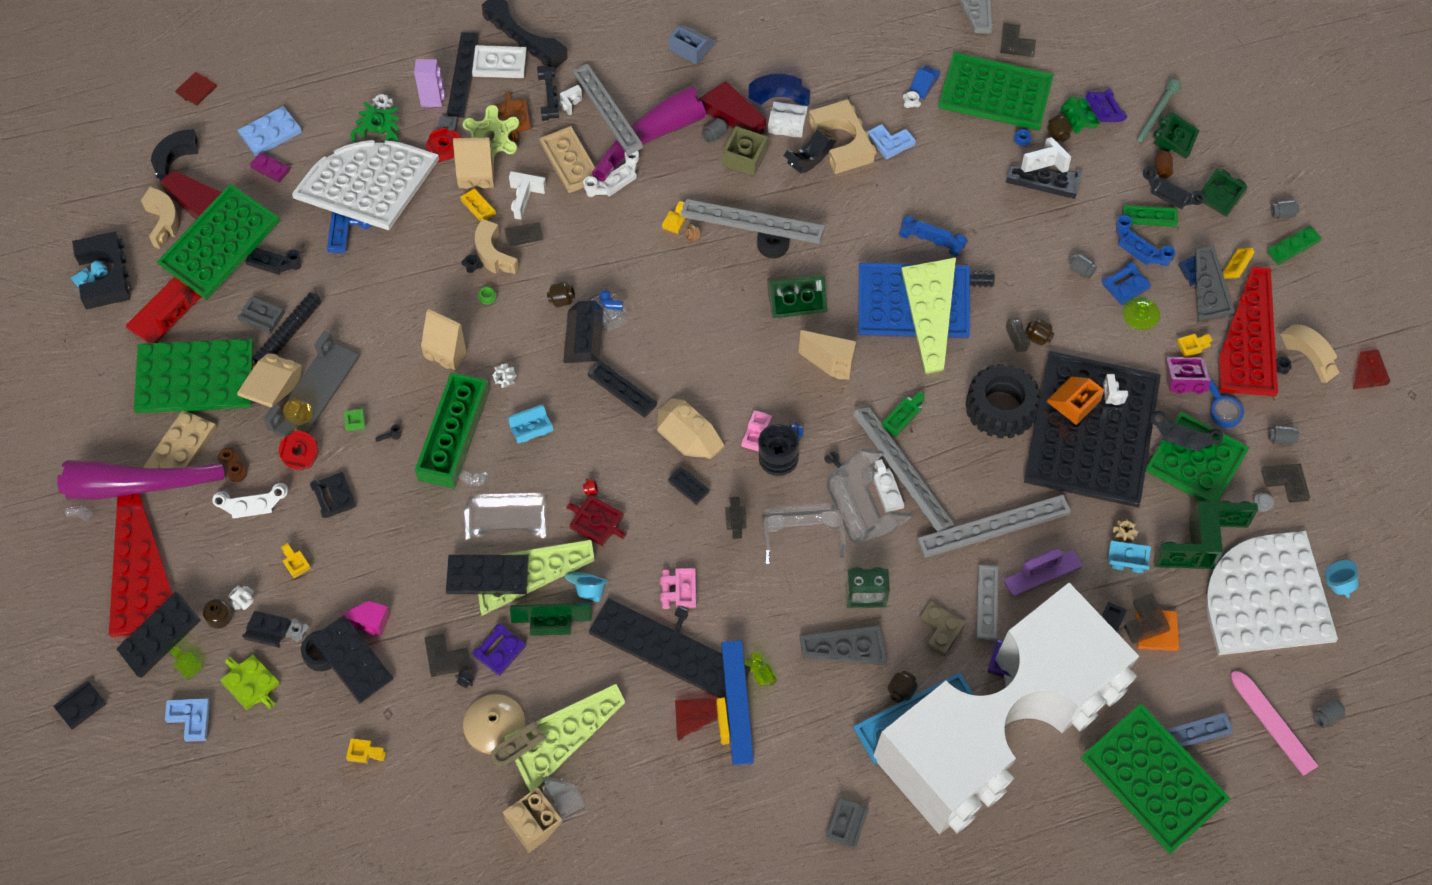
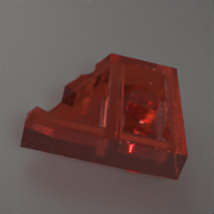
M716 698L675 700L677 741L684 739V736L693 731L697 732L704 725L717 721Z

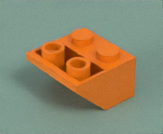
M1070 377L1047 402L1077 425L1101 401L1104 389L1090 378Z

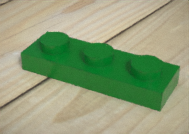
M1123 205L1122 215L1129 216L1133 225L1177 227L1178 224L1177 208Z
M1308 226L1269 248L1267 254L1280 265L1319 243L1322 237L1311 226Z

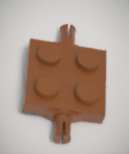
M508 92V96L507 93L504 94L505 102L493 105L498 108L499 120L505 121L510 117H516L519 120V127L509 134L511 135L512 142L516 143L519 142L518 133L531 129L526 98L512 100L511 93Z

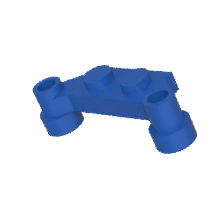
M1119 216L1116 222V233L1120 240L1118 245L1145 265L1160 264L1161 266H1168L1176 253L1173 247L1164 246L1159 251L1130 230L1132 220L1129 216Z
M909 216L903 218L902 227L899 231V235L903 238L915 235L919 239H926L938 246L948 247L950 254L953 256H959L968 241L963 235L956 234L952 236L949 231L918 220L916 221Z

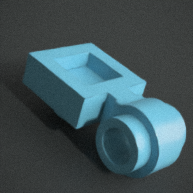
M94 261L91 264L90 272L85 268L71 277V279L79 289L80 284L97 281L96 278L106 277L108 275V268L103 262Z

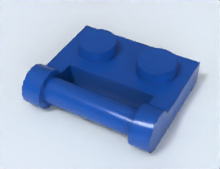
M1129 262L1125 265V268L1112 276L1102 279L1103 286L1121 305L1126 304L1151 287V283L1137 270L1133 262ZM1127 274L1132 276L1117 286L1113 284Z

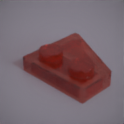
M1379 350L1360 352L1357 360L1358 365L1355 371L1356 376L1353 390L1388 385L1390 379Z

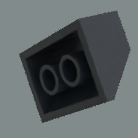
M596 300L577 302L568 310L564 363L599 361L604 309Z

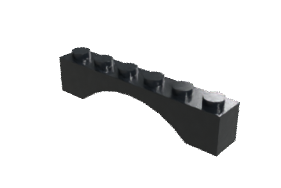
M487 0L481 4L482 15L485 20L492 22L498 30L506 33L520 47H527L533 57H537L543 65L554 67L555 69L568 59L567 47L555 38L536 36L522 29L511 17L507 1Z

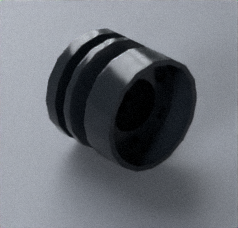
M776 424L766 427L760 433L758 451L761 468L768 474L775 476L791 473L799 461V440L796 432L789 426Z

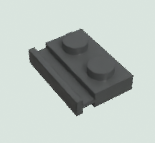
M251 296L242 309V313L237 317L239 321L271 334V330L273 327H276L284 315V311Z
M839 798L826 840L852 847L855 850L869 808H864Z

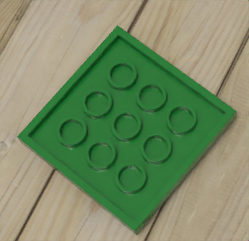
M1181 411L1174 421V424L1205 434L1214 429ZM1214 433L1212 435L1213 440H1217L1219 438V435L1217 433ZM1223 434V439L1219 444H1212L1201 448L1200 452L1163 440L1146 467V472L1200 501L1219 502L1250 447Z

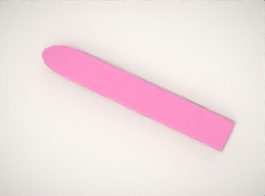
M1232 672L1230 674L1231 680L1236 690L1302 776L1318 767L1317 763L1255 683L1241 672Z

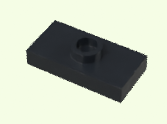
M682 466L668 478V482L695 505L710 492L705 485Z

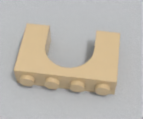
M848 99L809 111V124L814 133L817 129L825 132L833 129H842L849 132L854 138L850 144L829 150L828 161L835 174L874 162L876 148L869 141V134L867 131H864L860 118H857L855 107L851 106Z

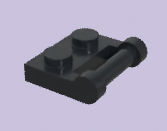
M343 472L322 480H314L310 483L311 490L315 492L321 507L320 513L323 518H328L356 507ZM328 487L335 506H328L323 488Z

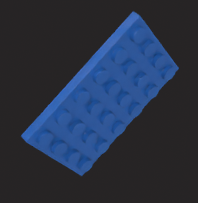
M859 263L858 336L916 337L901 269L902 267L918 264ZM955 265L947 338H969L970 266Z

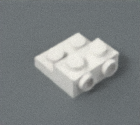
M773 102L768 123V133L802 138L808 106Z

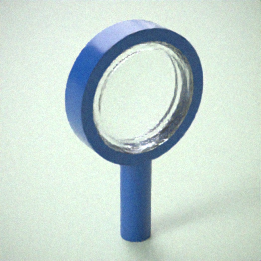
M1210 380L1209 390L1215 398L1210 408L1211 419L1214 423L1224 428L1237 426L1244 415L1243 406L1235 398L1222 397L1214 381Z

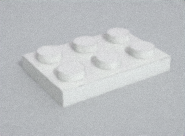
M475 46L473 77L524 78L527 47Z

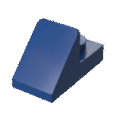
M926 65L923 69L919 68L909 92L914 91L919 94L920 98L925 99L940 77V71Z

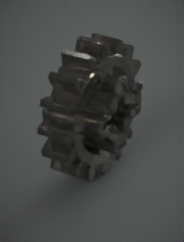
M739 496L729 497L730 506L725 507L726 528L731 530L732 539H742V529L747 528L745 505L740 506Z

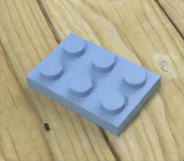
M284 106L238 129L239 135L255 156L302 133L301 128Z

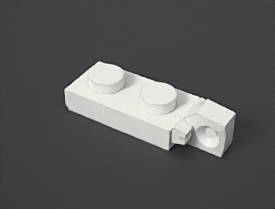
M882 459L875 461L874 468L876 472H873V482L885 513L904 508V502L890 468H885Z

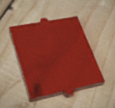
M194 72L175 90V93L183 97L185 101L198 106L217 87V84L208 80V77H203Z

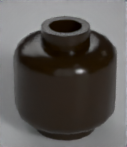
M1057 115L1048 121L1047 130L1055 141L1061 140L1064 142L1071 137L1070 134L1073 131V127L1066 116Z
M567 282L553 284L550 286L549 292H547V299L556 308L570 305L573 299H575L574 288Z
M1038 318L1034 321L1031 320L1025 330L1027 339L1040 346H1043L1046 342L1050 343L1054 336L1052 325Z
M213 599L206 603L203 608V617L212 628H223L231 621V610L228 604L221 599Z
M906 671L895 673L887 687L891 694L890 698L898 703L910 700L918 687L916 677Z

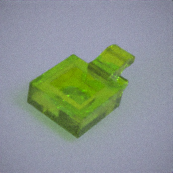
M176 645L169 651L177 660L173 666L187 681L203 668V665L190 651L184 655Z
M753 652L754 661L752 658H746L745 663L747 666L752 667L750 670L754 675L755 681L759 686L774 685L777 679L770 666L763 663L759 652Z

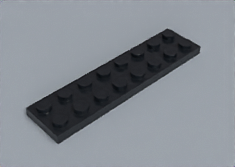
M608 598L589 630L590 635L718 698H725L726 701L722 653ZM744 664L745 677L747 679L751 667Z

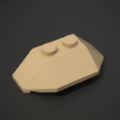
M671 398L658 409L657 431L683 455L712 459L725 448L712 424L685 400Z

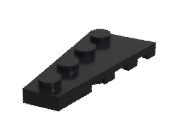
M1010 166L1006 183L1075 199L1082 170H1076V173L1068 171L1062 173L1061 171H1050V168H1042L1041 170L1024 172L1021 166Z

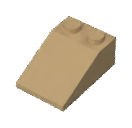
M453 138L458 187L464 189L493 188L495 170L490 138Z
M428 309L426 311L421 343L423 355L429 361L434 360L446 369L456 370L467 355L461 324Z
M801 330L798 353L830 376L849 380L854 362L856 341Z
M268 353L257 362L237 395L272 408L294 390L301 378L302 365L295 363L293 360H286L275 354Z

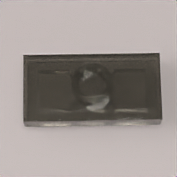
M540 222L504 228L508 247L543 240Z

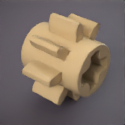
M1128 519L1123 522L1118 521L1117 527H1114L1112 533L1116 534L1114 540L1133 543L1134 537H1137L1138 531L1134 530L1136 524H1132Z

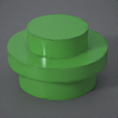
M483 287L478 293L479 301L486 305L492 304L497 297L495 290L491 287Z

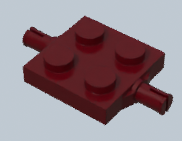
M592 495L581 506L571 501L567 504L566 508L575 513V518L569 525L570 529L602 547L613 534L621 539L626 537L627 532L618 528V524L624 517L623 512Z

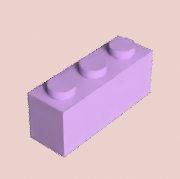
M416 59L414 74L421 107H442V100L446 98V91L443 89L444 81L443 78H440L442 71L441 67H438L437 59Z

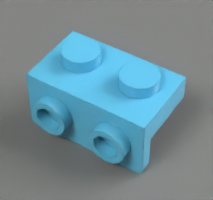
M543 405L508 416L511 432L518 444L554 431Z
M1110 541L1107 564L1112 565L1111 569L1124 570V567L1132 568L1131 572L1144 573V570H1149L1150 567L1148 564L1151 547Z

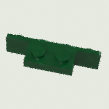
M590 603L510 606L511 623H530V636L571 635L572 621H591L592 619Z

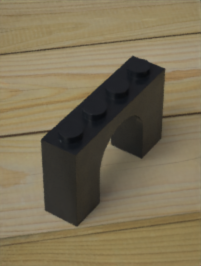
M114 231L72 241L74 256L79 266L93 263L94 261H107L113 264L111 272L105 278L79 285L80 298L85 309L130 300L129 292H132L130 282L127 281V278L130 276L128 268L124 264L127 263L125 252H122V249L125 248L123 238H119L117 232Z

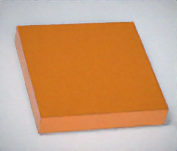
M1136 609L1137 649L1179 650L1177 611Z

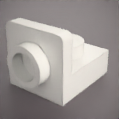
M578 85L560 93V107L563 111L566 110L568 115L572 114V105L582 101V90Z
M1107 374L1103 383L1106 404L1119 405L1125 403L1128 391H1119V383L1115 381V374Z

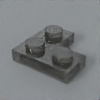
M1003 23L1000 53L1034 57L1036 40L1019 38L1020 25Z
M1301 463L1264 466L1261 469L1265 487L1285 486L1289 503L1309 501L1310 495Z
M1152 593L1134 599L1133 604L1140 618L1124 625L1132 644L1170 630V626Z
M445 633L424 637L431 677L472 669L468 647L448 651Z

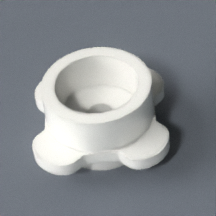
M914 91L904 94L902 97L905 101L904 107H920L919 94Z

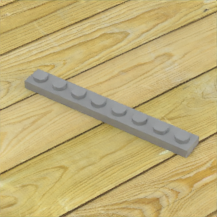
M585 64L573 70L575 78L626 154L630 155L642 149V142L591 67Z
M686 199L681 211V217L817 244L821 243L825 231V225Z
M870 407L857 409L853 415L858 420V423L863 427L868 437L874 442L879 452L889 463V466L897 474L911 497L915 499L921 511L932 523V526L938 532L952 528L955 524Z
M1064 495L926 535L918 538L917 543L923 557L927 558L1070 515L1071 510Z

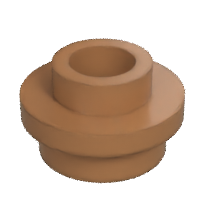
M693 224L689 225L685 231L686 238L691 243L700 238L699 227Z

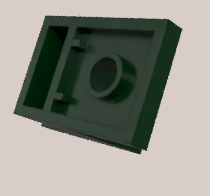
M1198 501L1189 518L1191 542L1185 544H1176L1175 542L1162 543L1155 556L1154 567L1214 569L1223 553L1220 527L1248 528L1258 511L1257 503H1250L1248 501L1240 503L1230 501Z

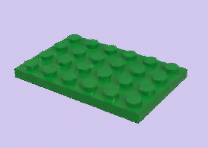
M953 52L938 108L1040 131L1054 74Z
M229 184L156 263L207 301L281 220L232 184Z
M235 339L138 344L134 394L135 414L252 408V400L238 396L237 393L253 370V340Z
M1141 703L1080 757L1169 855L1231 799Z

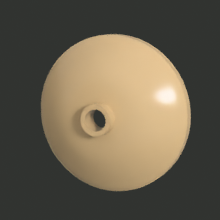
M500 694L487 695L476 700L468 708L463 720V730L467 741L474 749L485 754H491L496 746L504 742V736L525 727V716L520 705L512 698ZM491 717H496L495 721H490L489 719Z

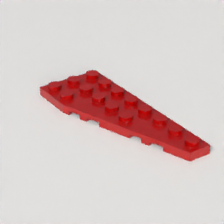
M1252 266L1218 359L1219 392L1276 397L1278 394L1271 268Z
M140 493L117 497L109 619L110 637L130 636L173 595Z

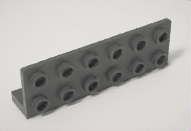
M323 331L314 344L317 352L316 358L282 407L275 404L263 418L267 429L283 437H287L294 431L309 433L358 360L359 354L334 344L331 333Z

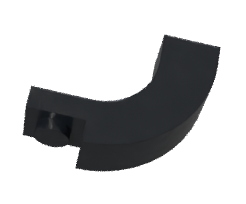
M194 129L170 134L161 140L153 150L151 163L155 170V176L160 181L166 175H169V169L174 160L184 155L198 154V138Z
M817 129L810 141L799 151L787 150L783 156L788 159L787 164L796 171L805 173L813 169L826 157L837 140L825 131Z

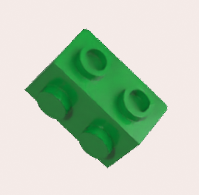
M1070 97L1061 107L1062 113L1067 117L1076 134L1084 127L1096 129L1100 125L1096 114L1091 110L1085 98Z

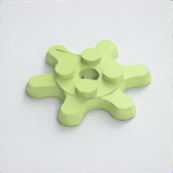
M490 105L486 108V115L482 121L467 118L463 122V128L471 133V138H487L489 134H494L493 141L490 140L494 163V157L498 152L504 151L509 155L516 153L517 145L510 141L508 137L513 130L519 127V120L516 117H510L505 121L499 120L498 108L495 105Z

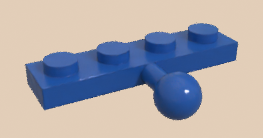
M332 212L327 244L328 253H346L350 225H359L363 229H369L372 225Z

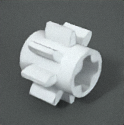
M379 94L372 99L373 104L371 106L385 110L391 109L394 104L392 99H388L387 94Z
M507 363L495 367L496 371L492 375L495 384H501L502 388L514 384L513 380L517 377L514 367H508Z
M238 585L228 596L232 599L229 604L235 610L240 608L245 610L253 603L254 598L251 595L254 592L248 586L241 588Z

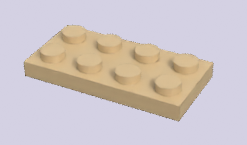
M570 126L539 138L543 150L568 194L584 188V179L588 176H593L592 171L595 167L572 127Z
M181 411L143 468L190 467L217 428L215 423L187 411Z

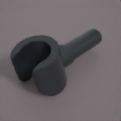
M397 424L393 425L390 432L376 437V442L391 437L395 440L400 439L402 431H399L400 426Z
M830 452L833 460L830 456L824 457L826 463H834L844 476L848 473L840 464L837 452Z
M679 606L674 614L679 618L675 628L677 632H680L683 621L688 617L687 609Z

